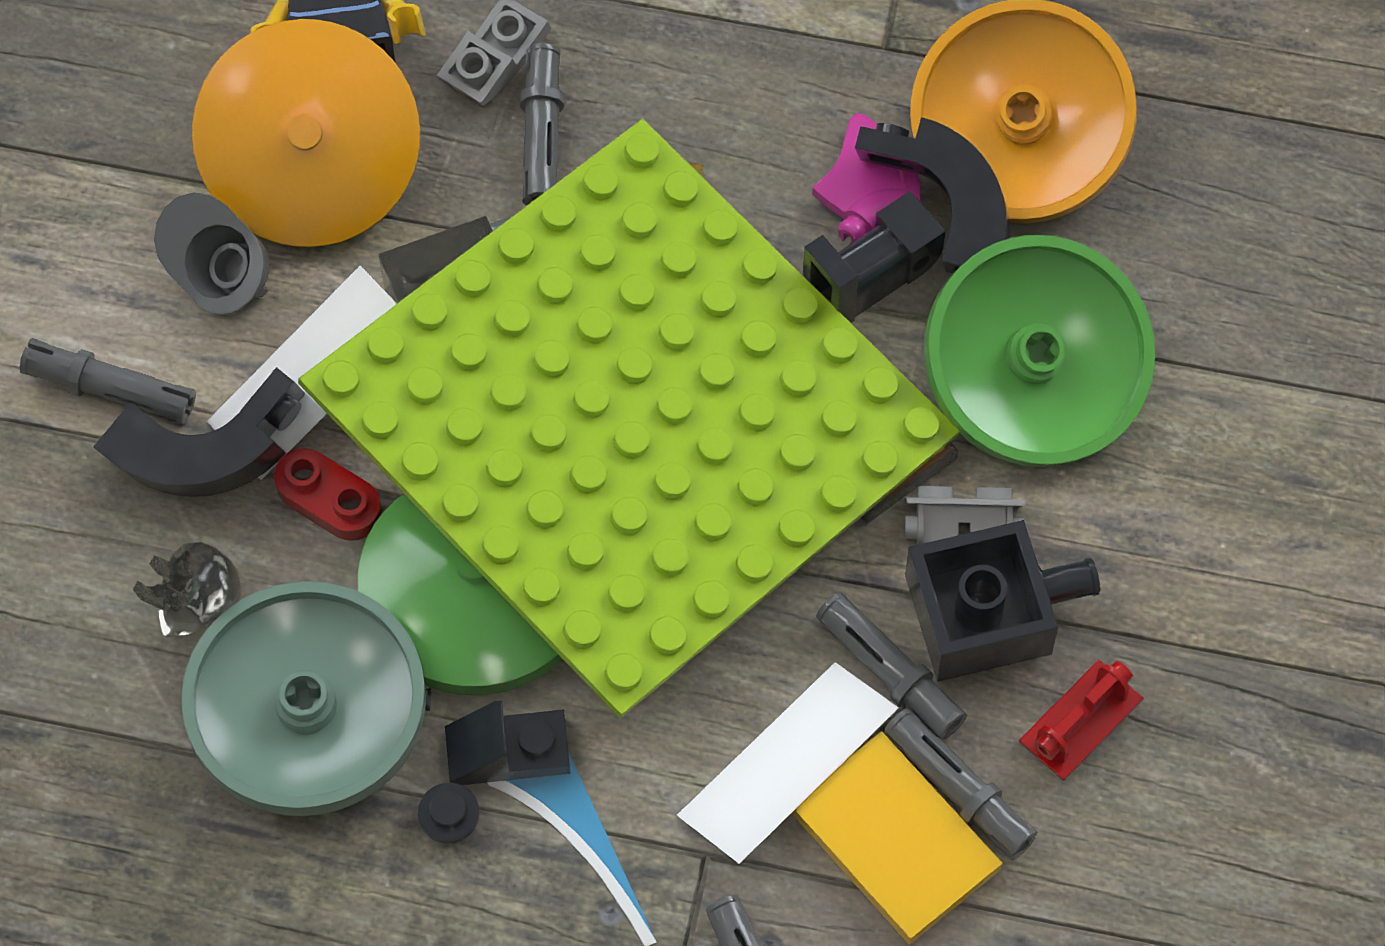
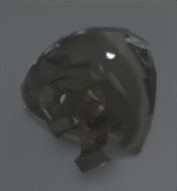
M187 542L171 555L169 561L154 555L149 563L158 575L163 576L162 584L158 583L155 586L149 587L137 581L133 588V591L140 600L159 608L162 634L166 637L188 635L209 627L223 612L240 601L244 585L237 567L225 553L204 542Z

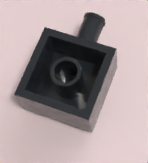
M1024 520L908 547L905 577L937 682L1052 655L1058 625L1051 605L1090 595L1097 596L1101 590L1097 568L1091 557L1085 558L1083 561L1041 570Z

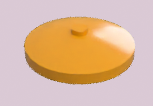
M1005 0L989 4L962 17L951 25L932 45L916 75L911 96L910 118L914 139L916 138L920 119L923 117L951 128L972 143L984 156L998 179L1007 206L1010 223L1029 224L1045 222L1072 213L1097 197L1111 183L1124 164L1133 142L1137 122V102L1132 75L1126 59L1113 39L1097 23L1077 10L1047 0Z
M297 19L278 22L260 28L236 42L219 58L204 80L198 94L192 122V141L197 167L209 193L224 203L253 234L283 245L318 247L340 243L362 234L380 222L395 207L406 191L418 161L420 121L416 102L406 78L393 59L381 47L361 33L346 26L322 20Z

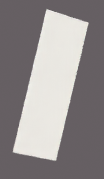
M359 266L207 422L216 430L231 421L277 367L305 392V395L299 401L302 407L295 420L282 431L276 429L270 436L286 452L284 454L286 455L327 414L298 384V378L397 303ZM278 462L258 478L262 480L278 464Z
M835 662L683 808L677 816L740 864L857 750L898 707Z

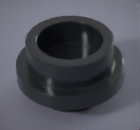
M442 783L432 787L424 794L419 803L418 818L421 828L431 839L441 843H456L467 838L475 830L479 821V806L474 794L466 787L456 783Z

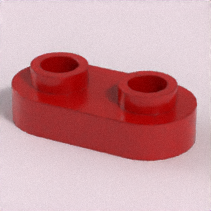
M308 448L293 450L284 455L275 468L274 480L278 495L283 503L340 539L354 541L367 537L375 522L382 515L379 495L370 483L316 450ZM302 469H308L313 472V475L307 480H297L294 478L295 473ZM347 499H357L361 502L353 510L341 508V504Z

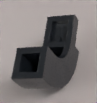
M923 117L920 119L915 139L909 137V130L889 123H877L876 129L860 126L855 150L861 161L923 175L938 184L951 200L952 223L942 258L946 272L954 273L969 258L982 249L1010 238L1009 215L998 179L984 156L962 135L943 124Z
M276 367L231 421L214 431L197 435L180 434L170 431L159 425L130 402L93 448L136 481L160 492L190 497L225 493L252 482L267 472L284 456L286 452L270 436L276 429L279 431L286 429L295 420L302 407L299 401L303 398L305 392L290 377Z

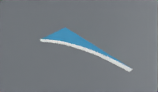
M570 754L571 774L487 782L489 786L523 802L552 824L583 855L603 879L630 920L644 946L656 943Z

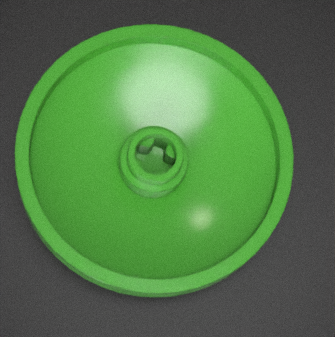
M1024 235L1009 238L982 249L961 265L945 282L931 307L924 335V361L928 382L939 408L946 418L960 431L959 434L981 451L1011 464L1027 467H1055L1082 460L1102 450L1115 441L1131 425L1142 409L1151 387L1155 368V342L1151 321L1139 293L1124 273L1109 259L1097 251L1070 239L1049 235Z
M405 494L398 497L378 518L362 549L358 568V592L380 603L405 628L419 655L426 686L459 695H489L506 692L538 679L563 660Z

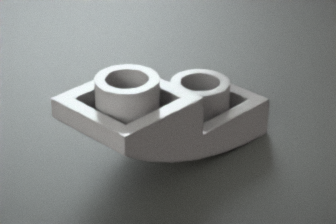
M499 0L475 35L467 31L436 76L439 80L476 103L485 106L526 63V50L531 49V46L534 44L542 43L552 28L547 20L514 0Z

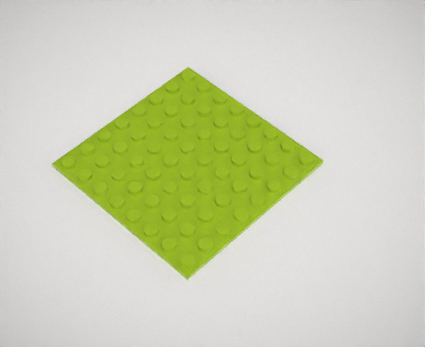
M643 118L298 378V384L620 719L934 457L947 444L953 441L960 432L921 391L838 312L803 275Z

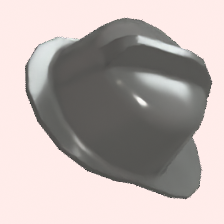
M193 192L178 196L165 206L156 222L154 243L157 257L167 273L199 306L209 313L227 315L240 311L254 297H263L268 292L265 286L270 270L268 253L262 242L256 238L252 231L224 203L212 195Z

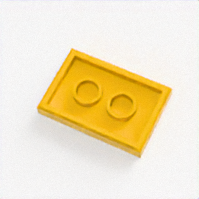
M882 731L849 756L791 813L909 945L1002 869L1003 863Z

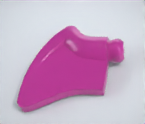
M855 114L851 117L839 159L834 167L812 187V195L844 219L838 226L839 237L843 242L850 236L852 239L851 243L875 228L876 213L907 192L911 191L920 202L918 174L860 160L855 150L860 126L876 129L877 126L876 122L864 114Z

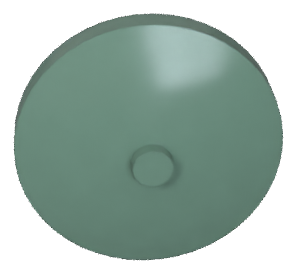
M314 581L290 582L260 590L243 598L223 612L208 627L195 646L186 667L181 694L182 714L188 738L198 761L207 774L228 794L245 804L270 813L289 816L320 815L349 807L364 800L390 781L401 769L416 745L422 729L426 707V689L421 661L413 641L402 624L380 603L363 593L337 584Z

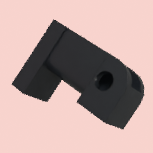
M909 191L877 212L875 228L841 251L837 252L824 235L804 247L803 276L820 293L832 286L831 304L852 323L859 314L905 283L909 285L927 272L942 254L945 230L912 192Z

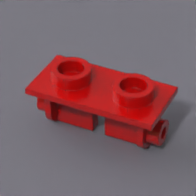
M1098 659L1019 739V743L1064 781L1143 701L1144 697L1128 684L1133 678L1132 672L1120 661H1115L1110 666Z

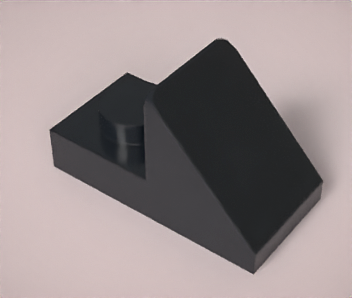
M502 700L494 701L445 726L450 783L471 785L571 774L564 709L504 716Z

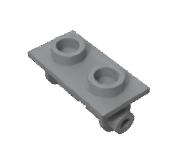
M918 486V498H904V504H917L916 516L905 515V539H916V545L957 536L959 523H970V532L1021 521L1024 519L1013 518V506H1026V500H1013L1012 488L977 487L976 499L953 498V487Z

